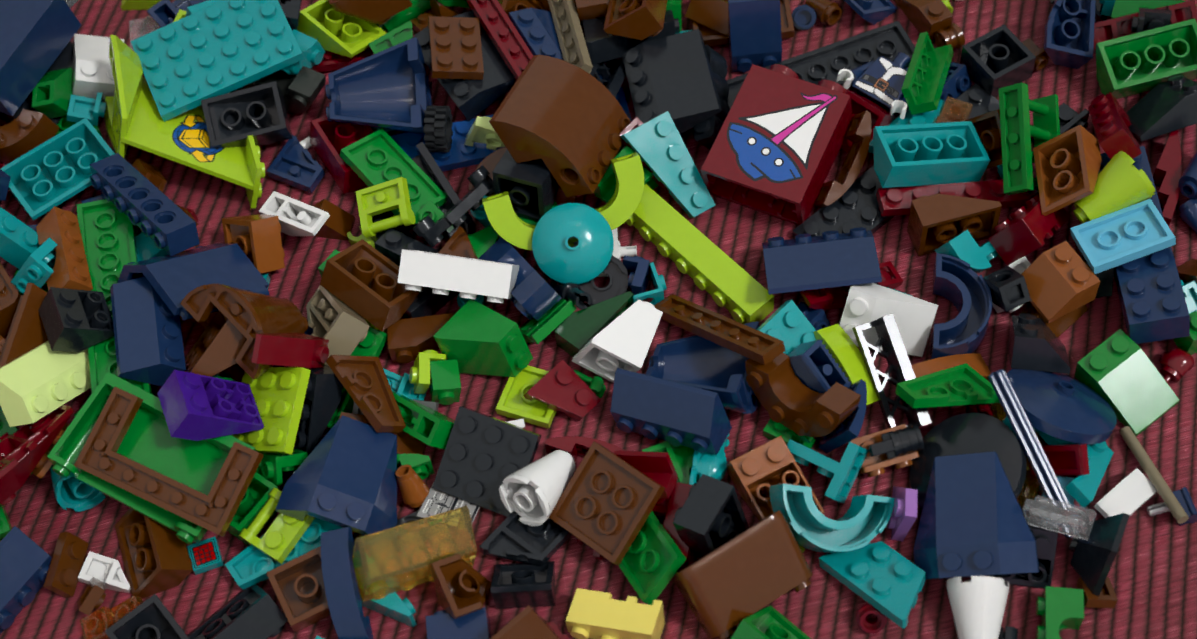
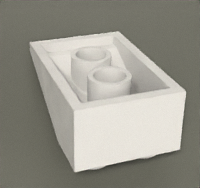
M75 34L73 36L72 95L96 99L97 92L103 93L102 100H105V96H114L115 84L108 56L109 37Z
M875 283L852 285L848 293L840 326L855 345L858 346L852 328L893 313L907 354L922 357L939 305ZM875 327L864 330L863 334L866 342L875 346L879 339Z

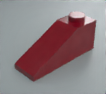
M303 333L256 334L251 363L304 368L324 367L329 356V339Z

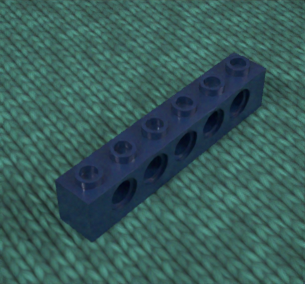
M119 153L90 164L92 172L90 182L94 189H99L105 199L113 202L118 211L127 215L130 222L141 228L143 234L146 237L149 236L159 249H163L167 254L173 256L200 244L196 222Z

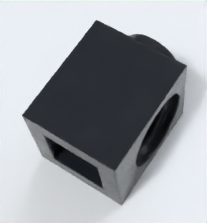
M1009 266L983 277L989 286L992 302L1005 312L1031 300L1024 276Z

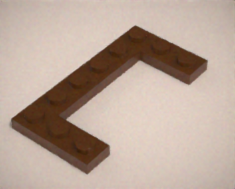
M114 386L74 466L224 537L264 455L234 442L209 494L201 493L117 453L143 399Z

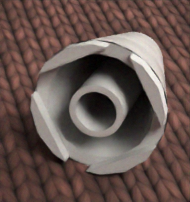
M555 450L508 475L499 487L500 497L506 509L510 513L515 511L521 516L519 521L530 526L542 525L548 520L576 470L574 458L568 452Z
M961 576L948 579L946 581V588L958 639H998L1009 593V582L1004 583V579L990 576H971V580H966L965 582H961Z

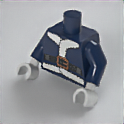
M899 52L893 62L884 57H879L876 61H870L855 69H841L839 71L836 82L845 81L843 85L845 89H848L850 84L853 83L854 93L888 110L891 116L892 114L897 116L900 113V119H904L906 112L909 110L901 90L907 74L906 68L911 62V58L905 53Z

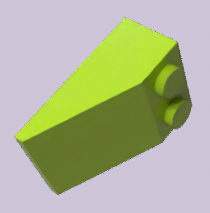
M319 0L299 12L297 31L317 39L324 50L346 57H354L370 47V42L387 34L376 24L336 12L330 5L329 0Z

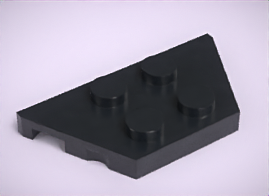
M513 511L479 548L480 552L484 555L543 566L572 534L550 518L540 526L524 524L519 521L521 516Z

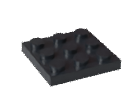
M460 406L432 488L508 517L511 513L506 509L501 500L499 487L508 475L533 462L542 435L473 409Z

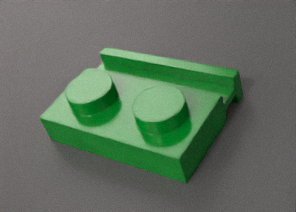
M560 299L541 319L537 321L533 318L531 321L528 320L520 327V331L525 341L539 344L577 309L572 301L569 300L567 302L564 299Z

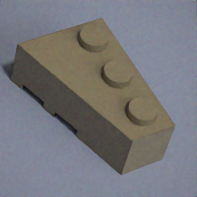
M320 285L306 305L308 326L313 328L311 335L329 339L328 358L331 355L350 356L358 343H361L366 338L370 326L361 315Z

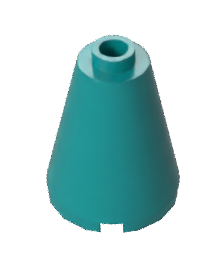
M53 464L49 468L55 499L62 509L67 510L66 508L74 509L75 512H82L95 507L106 498L102 492L70 475L67 478L61 477L52 470Z

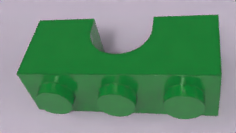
M1045 586L1042 596H1037L1036 615H1041V626L1037 625L1036 639H1061L1059 631L1063 629L1079 630L1084 620V589Z

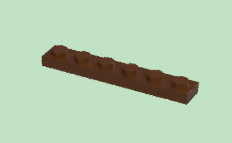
M674 294L654 305L656 309L663 312L662 320L763 365L772 362L777 356L785 352L782 340Z

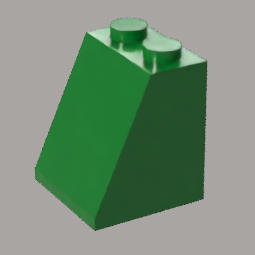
M469 299L433 336L442 354H446V360H458L459 373L516 377L533 359L518 324L473 299Z

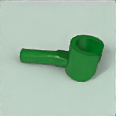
M575 369L574 372L589 385V388L599 398H602L606 390L603 379L599 376L588 377Z

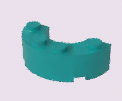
M790 484L770 486V501L773 513L778 510L781 511L800 546L823 553L852 551L868 545L878 533H882L892 515L895 498L869 494L853 496L850 508L845 515L838 520L827 518L817 509L812 498L811 487Z

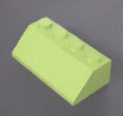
M46 341L0 368V406L10 427L35 423L91 388L88 348L80 352L52 351L49 341Z

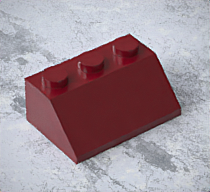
M327 116L311 120L310 143L343 194L366 187L367 185L340 157V151L348 145L374 133L372 128L369 126L329 122Z

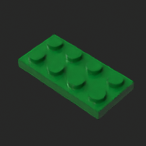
M382 128L340 151V157L368 187L399 177L406 178L411 209L414 214L429 200L437 207L442 206L447 201L446 194ZM399 208L391 210L395 216L400 214Z

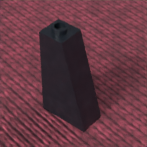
M666 10L662 31L656 36H649L643 40L606 33L604 31L606 17L582 20L584 38L592 65L621 58L622 54L642 42L680 33L678 18L674 19L672 10Z

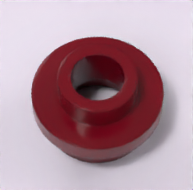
M869 603L862 605L856 613L858 626L867 633H877L887 623V617ZM868 614L877 615V617L872 620L866 618Z

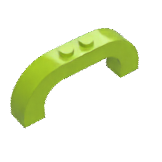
M637 152L611 160L616 177L615 192L605 205L595 209L606 219L611 230L626 222L635 212L641 201L644 190V171L640 155ZM508 191L483 198L482 202L486 215L494 230L510 244L533 251L532 237L536 225L526 223L517 216L512 207ZM571 237L568 240V245L573 247L575 246L574 242L578 240L575 237Z

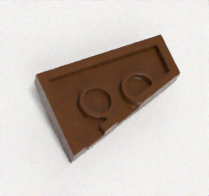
M331 355L327 359L326 363L376 432L400 433L406 427L379 357Z

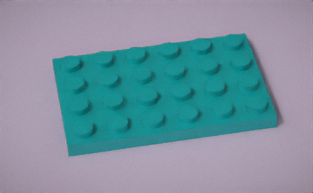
M222 0L131 41L135 53L139 56L143 74L164 122L202 105L201 100L227 94L305 59L278 0Z

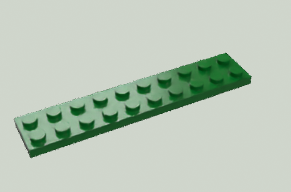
M106 199L76 204L78 223L93 286L91 291L103 292L113 319L110 287L118 282L124 265L130 262H138L134 225L130 222L127 215L120 213L115 204ZM114 336L88 348L92 393L107 372L118 376ZM122 378L152 394L151 384Z

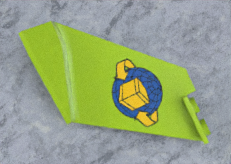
M110 35L108 56L115 84L114 96H105L106 111L104 120L115 153H119L124 158L128 145L240 185L246 189L250 207L256 208L257 199L262 196L260 180L265 177V164L260 162V147L255 145L253 135L247 136L246 146L212 149L204 112L200 107L191 109L164 122L148 83L143 78V69L138 54L116 35Z

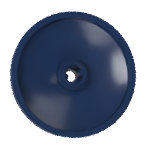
M1011 369L1007 372L1010 383L1032 427L1055 438L1079 444H1097L1106 441L1111 436L1117 423L1116 414L1110 404L1087 385L1062 373Z

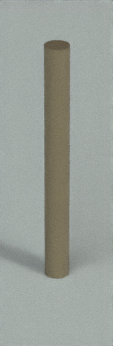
M1129 426L1123 427L1119 431L1120 435L1179 524L1186 522L1189 519L1188 515Z

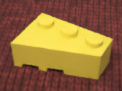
M577 588L565 621L567 631L577 639H660L665 625L663 601L654 600L652 605L637 603L638 598L628 596L626 601L612 599L611 593Z

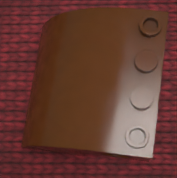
M538 54L532 57L489 122L516 163L542 158L566 197L594 193L609 168L611 160L614 159L623 144L619 133L631 120L612 93L591 74L564 60Z

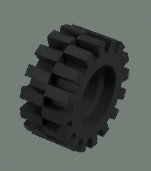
M450 106L426 107L424 118L426 148L429 152H450L453 136Z

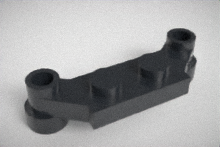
M484 165L475 170L467 178L474 186L472 190L438 221L434 222L427 215L412 228L419 237L422 236L431 247H434L444 238L441 234L451 225L454 228L459 226L466 220L467 217L464 214L470 208L472 211H475L483 204L482 197L489 196L494 192V183L489 176L490 172Z

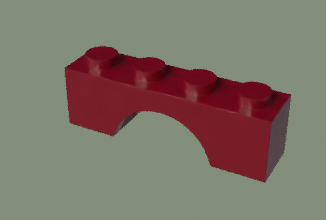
M1109 92L1106 95L1102 94L1096 97L1091 102V105L1088 106L1098 142L1108 157L1112 159L1120 151L1125 152L1132 159L1142 154L1138 142L1128 129V126L1131 125L1130 119L1113 94Z

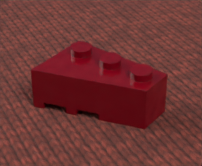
M1037 193L1025 202L1026 208L1021 206L1010 214L1012 218L1010 221L1007 218L996 225L994 229L997 232L989 237L988 240L1006 265H1009L1042 247L1045 244L1043 240L1051 238L1054 235L1053 231L1058 230L1070 218L1066 210L1061 208L1047 216L1042 215L1039 193Z

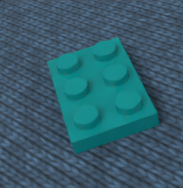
M792 300L786 301L756 329L782 340L785 346V352L783 353L789 355L800 344L816 340L814 335L815 328Z

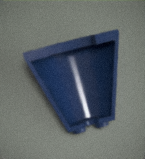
M417 37L329 73V84H326L325 87L327 98L331 99V103L326 107L328 121L425 134L426 107L432 106L429 77L426 75V70L423 66L425 59Z
M759 321L744 324L753 329L760 327ZM695 335L657 344L653 356H650L649 367L644 375L716 392L724 409L751 414L755 412L759 405V400L746 381L745 362L749 358Z

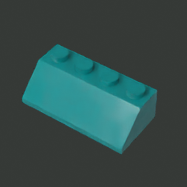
M972 121L875 126L873 130L874 170L882 188L980 181L990 162V158Z

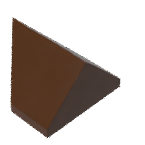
M460 554L431 563L437 602L453 619L483 608L491 582L465 562Z

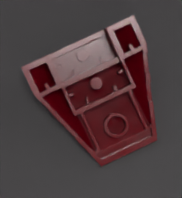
M62 405L35 423L22 426L12 435L6 432L0 436L1 506L15 498V492L26 482L71 417L74 410L70 406Z

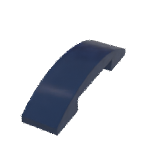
M351 526L321 533L322 574L328 607L339 639H374L369 616L364 617L352 558L357 556Z

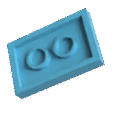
M1151 199L1070 228L1073 240L1094 274L1176 245V237Z

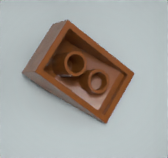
M1078 125L1033 148L1042 215L1047 216L1094 193L1102 159L1098 139L1084 127Z

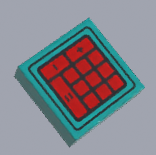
M215 536L187 546L193 571L196 575L224 566L218 540Z

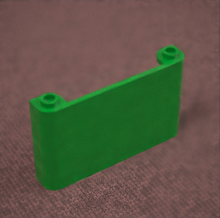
M107 372L48 454L47 458L54 465L52 470L64 478L70 475L177 532L176 536L187 544L191 545L193 541L199 543L207 529L74 466L114 386L143 399L117 453L201 493L209 494L234 442L256 451L255 447L232 435L199 441L171 437L159 398Z

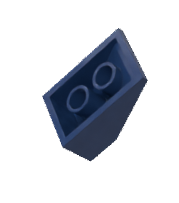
M728 0V51L732 73L747 72L752 64L764 68L782 61L780 0Z

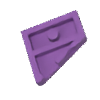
M893 487L892 498H895L892 515L887 524V528L891 529V540L903 541L917 518L918 490Z

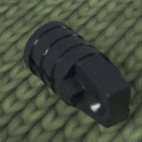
M916 424L903 430L881 434L882 442L868 445L871 457L886 453L888 459L900 457V455L915 452L916 450H924L923 438Z

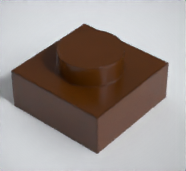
M1079 576L1076 585L1078 589H1084L1085 608H1115L1118 599L1109 577L1106 578L1100 595L1096 596L1092 594Z
M92 577L77 601L79 611L90 615L94 608L98 609L102 605L106 597L102 581Z

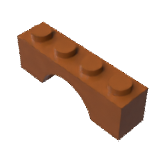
M54 206L36 226L39 245H42L49 237L58 244L53 250L56 251V260L53 268L54 272L47 280L48 291L50 287L91 291L93 286L78 218L71 211L62 210Z

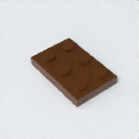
M429 16L428 32L432 78L483 80L484 67L479 18Z

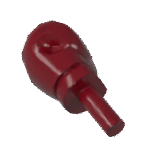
M1174 348L1169 353L1164 352L1159 360L1163 365L1160 373L1164 376L1163 378L1167 384L1170 380L1177 383L1194 366L1193 356L1180 348Z

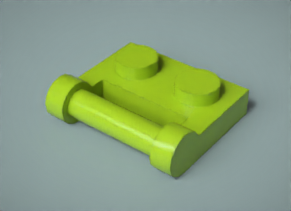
M399 177L356 191L361 230L365 238L374 237L378 232L400 225L409 226L415 224L416 218L411 209L406 178ZM399 208V215L373 223L372 216Z
M274 487L269 493L271 496L250 526L247 529L244 528L239 536L282 564L315 517L306 514L304 520L301 521L279 513L261 539L258 538L257 534L274 513L282 491Z

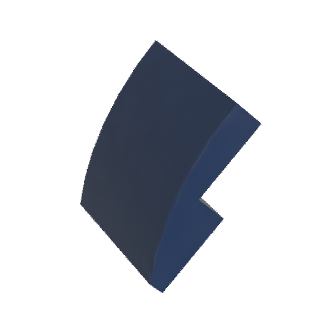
M862 379L849 387L850 390L861 395L859 405L838 427L828 435L823 436L818 446L826 454L855 439L860 433L867 403L866 382Z

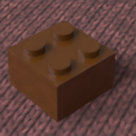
M321 546L266 572L289 624L295 633L331 615L323 581Z

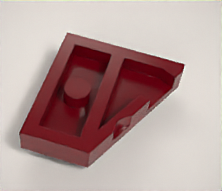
M561 360L524 395L530 401L535 399L548 405L547 408L557 412H564L567 416L578 421L601 401L564 360Z

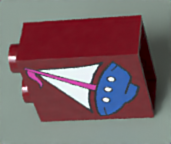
M752 64L701 168L703 180L710 195L796 225L803 224L808 219L852 122L851 95L847 94L843 86L831 80H820L818 84L801 80L792 69L784 65L773 64L769 69Z

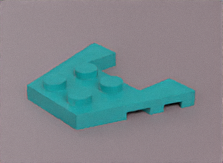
M1006 416L1002 422L1014 432ZM1032 427L1034 432H1037L1048 445L1079 444L1055 438ZM1106 441L1097 444H1087L1089 474L1077 475L1078 477L1065 487L1066 491L1083 509L1094 499L1114 453L1107 446Z

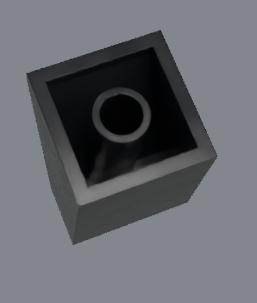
M506 150L492 172L494 193L496 195L508 191L512 207L517 216L538 222L546 212L552 209L560 186L542 158L516 163L509 151Z

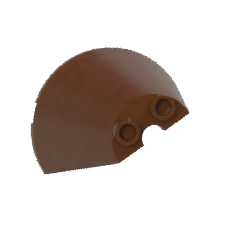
M223 284L199 286L189 292L180 303L197 322L206 321L213 308H218L247 338L235 361L253 380L274 366L251 363L256 334H305V331L308 329L307 319L302 316L297 306L287 299Z

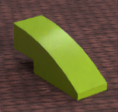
M837 323L814 331L816 340H822V344L826 345L825 349H829V354H832L835 363H838V367L842 368V372H845V377H848L851 385L860 379L866 382V405L878 401L862 354L842 327Z

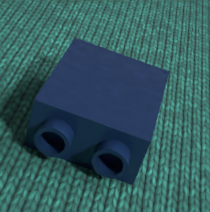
M0 0V112L10 116L16 113L81 27V23L64 0Z

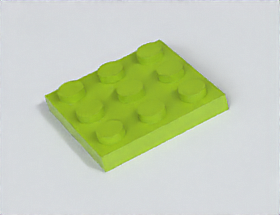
M271 367L254 380L245 372L242 382L250 385L264 428L262 430L233 434L232 436L255 447L259 453L292 455L311 370L303 367Z

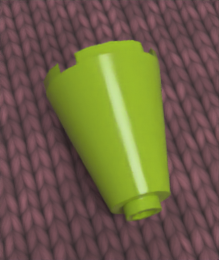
M1120 151L1115 154L1101 170L1097 177L1094 193L1074 203L1076 209L1073 213L1082 224L1145 201L1154 195L1155 188L1142 169L1138 170L1132 165L1135 161L1125 152Z

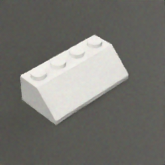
M402 249L397 283L405 284V289L421 291L423 286L433 288L432 293L449 295V290L460 292L459 297L476 299L478 294L487 296V301L504 303V298H512L511 292L515 287L519 265Z

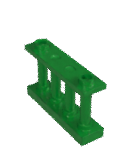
M1021 82L999 88L1004 194L1007 195L1024 193L1034 189L1039 193L1037 175L1036 178L1033 177L1032 163H1035L1034 152L1031 151V137H1034V146L1037 147L1060 135L1058 95L1053 94L1031 100L1028 95V84ZM1029 111L1033 112V126L1030 125Z

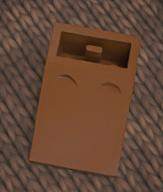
M782 436L730 461L727 467V473L737 491L759 521L773 513L770 501V486L790 484L810 487ZM812 491V498L817 509L822 514L825 513Z

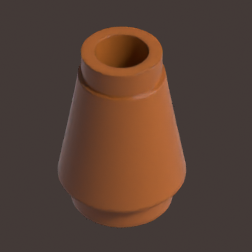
M411 465L400 466L395 474L403 502L412 508L422 506L429 494V487L412 469Z

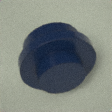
M808 5L797 6L792 12L793 25L800 30L811 28L816 21L814 9Z

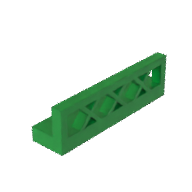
M923 32L919 35L901 88L912 115L937 110L954 55L951 44L934 48L928 32Z

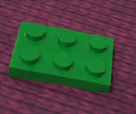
M651 511L618 566L642 602L652 605L653 601L658 598L685 562L686 557L653 511Z

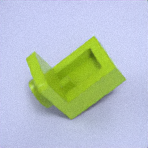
M426 350L418 353L414 361V367L410 369L409 376L410 384H414V394L426 393L430 386V361L446 360V354H439L435 350Z

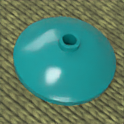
M565 203L550 209L538 221L532 237L533 255L538 266L548 277L563 284H582L596 278L605 270L610 262L614 247L613 234L606 219L594 208L580 203ZM575 237L578 240V245L570 247L568 245L569 238Z

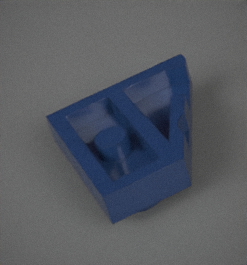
M292 135L293 138L287 141L267 169V174L270 178L313 193L325 175L324 170L317 161L313 160L309 151L302 147L297 137Z

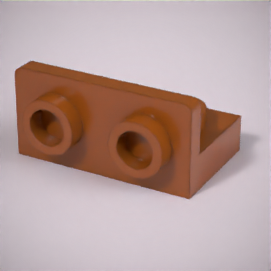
M901 424L857 437L849 442L869 450L868 445L882 442L881 434L890 431L895 432L900 429L903 430L907 427L906 424ZM868 451L858 474L867 473L868 477H873L885 473L884 467L895 465L896 469L913 465L911 459L919 457L918 451L909 452L893 459H888L886 453L871 457Z

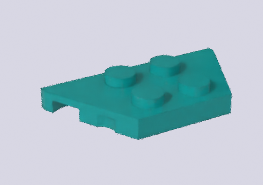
M882 541L868 544L857 550L835 552L819 558L821 568L902 629L907 626L908 615L911 608L915 607L918 600L917 594L922 591L926 581L925 571Z

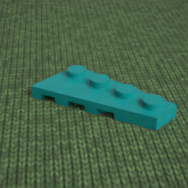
M668 111L621 135V138L626 143H629L635 152L640 155L641 161L647 164L653 171L652 174L659 182L661 181L669 190V194L690 218H694L715 206Z
M315 518L282 564L250 545L227 562L225 566L238 586L244 590L267 579L266 572L320 547L321 533L343 527Z

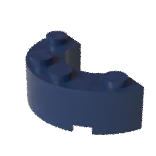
M502 237L479 258L480 260L519 265L515 287L511 292L512 298L510 299L514 306L530 321L533 318L537 321L541 319L561 299L558 293Z
M940 253L936 254L933 270V294L943 296L951 301L959 314L946 323L934 324L930 360L950 355L973 353L986 335L992 311L991 292L982 275L978 276L967 262L954 256Z

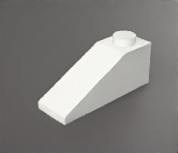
M275 191L259 210L261 214L278 216L281 232L290 236H315L330 216L326 211Z

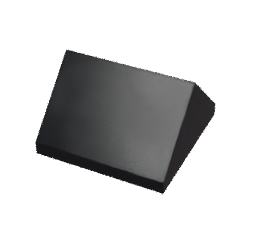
M548 561L543 566L529 563L496 564L491 583V594L496 609L526 608L528 605L530 607L556 606L555 561Z
M156 594L104 631L110 639H189Z

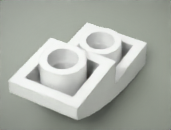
M1136 468L1107 493L1094 508L1104 518L1122 513L1131 516L1157 490L1152 482Z

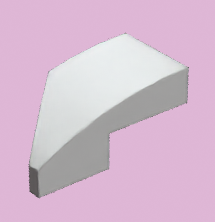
M89 551L78 576L79 582L89 584L92 577L104 583L105 589L129 593L131 587L119 561Z

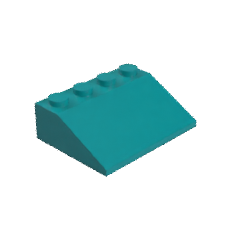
M84 118L0 169L11 177L8 187L9 191L34 221L50 211L54 206L60 205L91 186L90 175H92L90 164L112 156L115 153L88 119Z

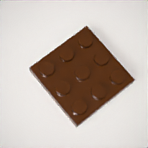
M594 441L549 518L607 560L619 565L665 490V487Z

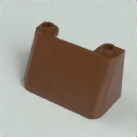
M778 510L695 561L694 564L683 568L672 579L708 638L713 639L717 637L718 639H725L735 632L733 626L741 622L742 619L754 614L792 589L797 593L811 584L809 578L813 576V573L781 511Z

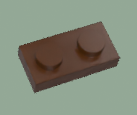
M70 532L60 533L43 587L64 598L73 597L89 543Z

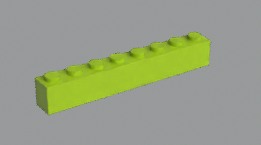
M647 184L644 185L641 201L635 212L626 221L628 225H633L639 230L640 235L646 241H651L656 245L662 256L669 257L675 262L676 267L681 273H687L694 280L696 286L701 290H706L718 306H724L731 313L735 321L743 324L760 322L774 311V296L768 294L767 289Z

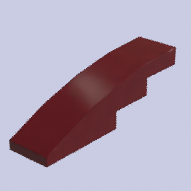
M1178 130L1170 133L1153 175L1154 184L1160 187L1157 195L1161 210H1163L1164 220L1168 226L1171 223L1179 198L1180 188L1178 182L1182 176V158Z

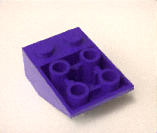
M174 370L157 393L171 437L199 441L262 430L264 428L250 385L243 382Z

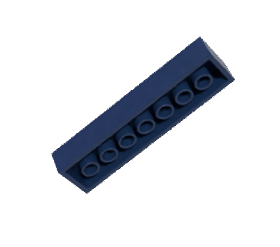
M1141 146L1142 154L1133 159L1135 162L1132 165L1138 170L1142 169L1152 182L1155 192L1149 199L1152 200L1163 217L1145 146ZM1106 153L1101 154L1102 162L1099 173L1111 160ZM1171 247L1115 267L1114 278L1127 333L1136 344L1190 336V315Z

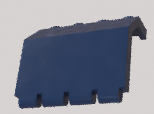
M237 243L199 246L173 256L164 255L139 262H130L123 266L117 282L146 277L174 316L180 315L183 320L194 317L180 303L189 292L202 285L223 284L269 295L267 289L269 286L268 282ZM213 308L211 313L218 312L220 310L218 308Z

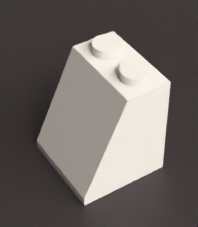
M637 300L594 336L573 357L572 362L613 383L617 368L637 373L642 368L663 312L656 309L649 302Z

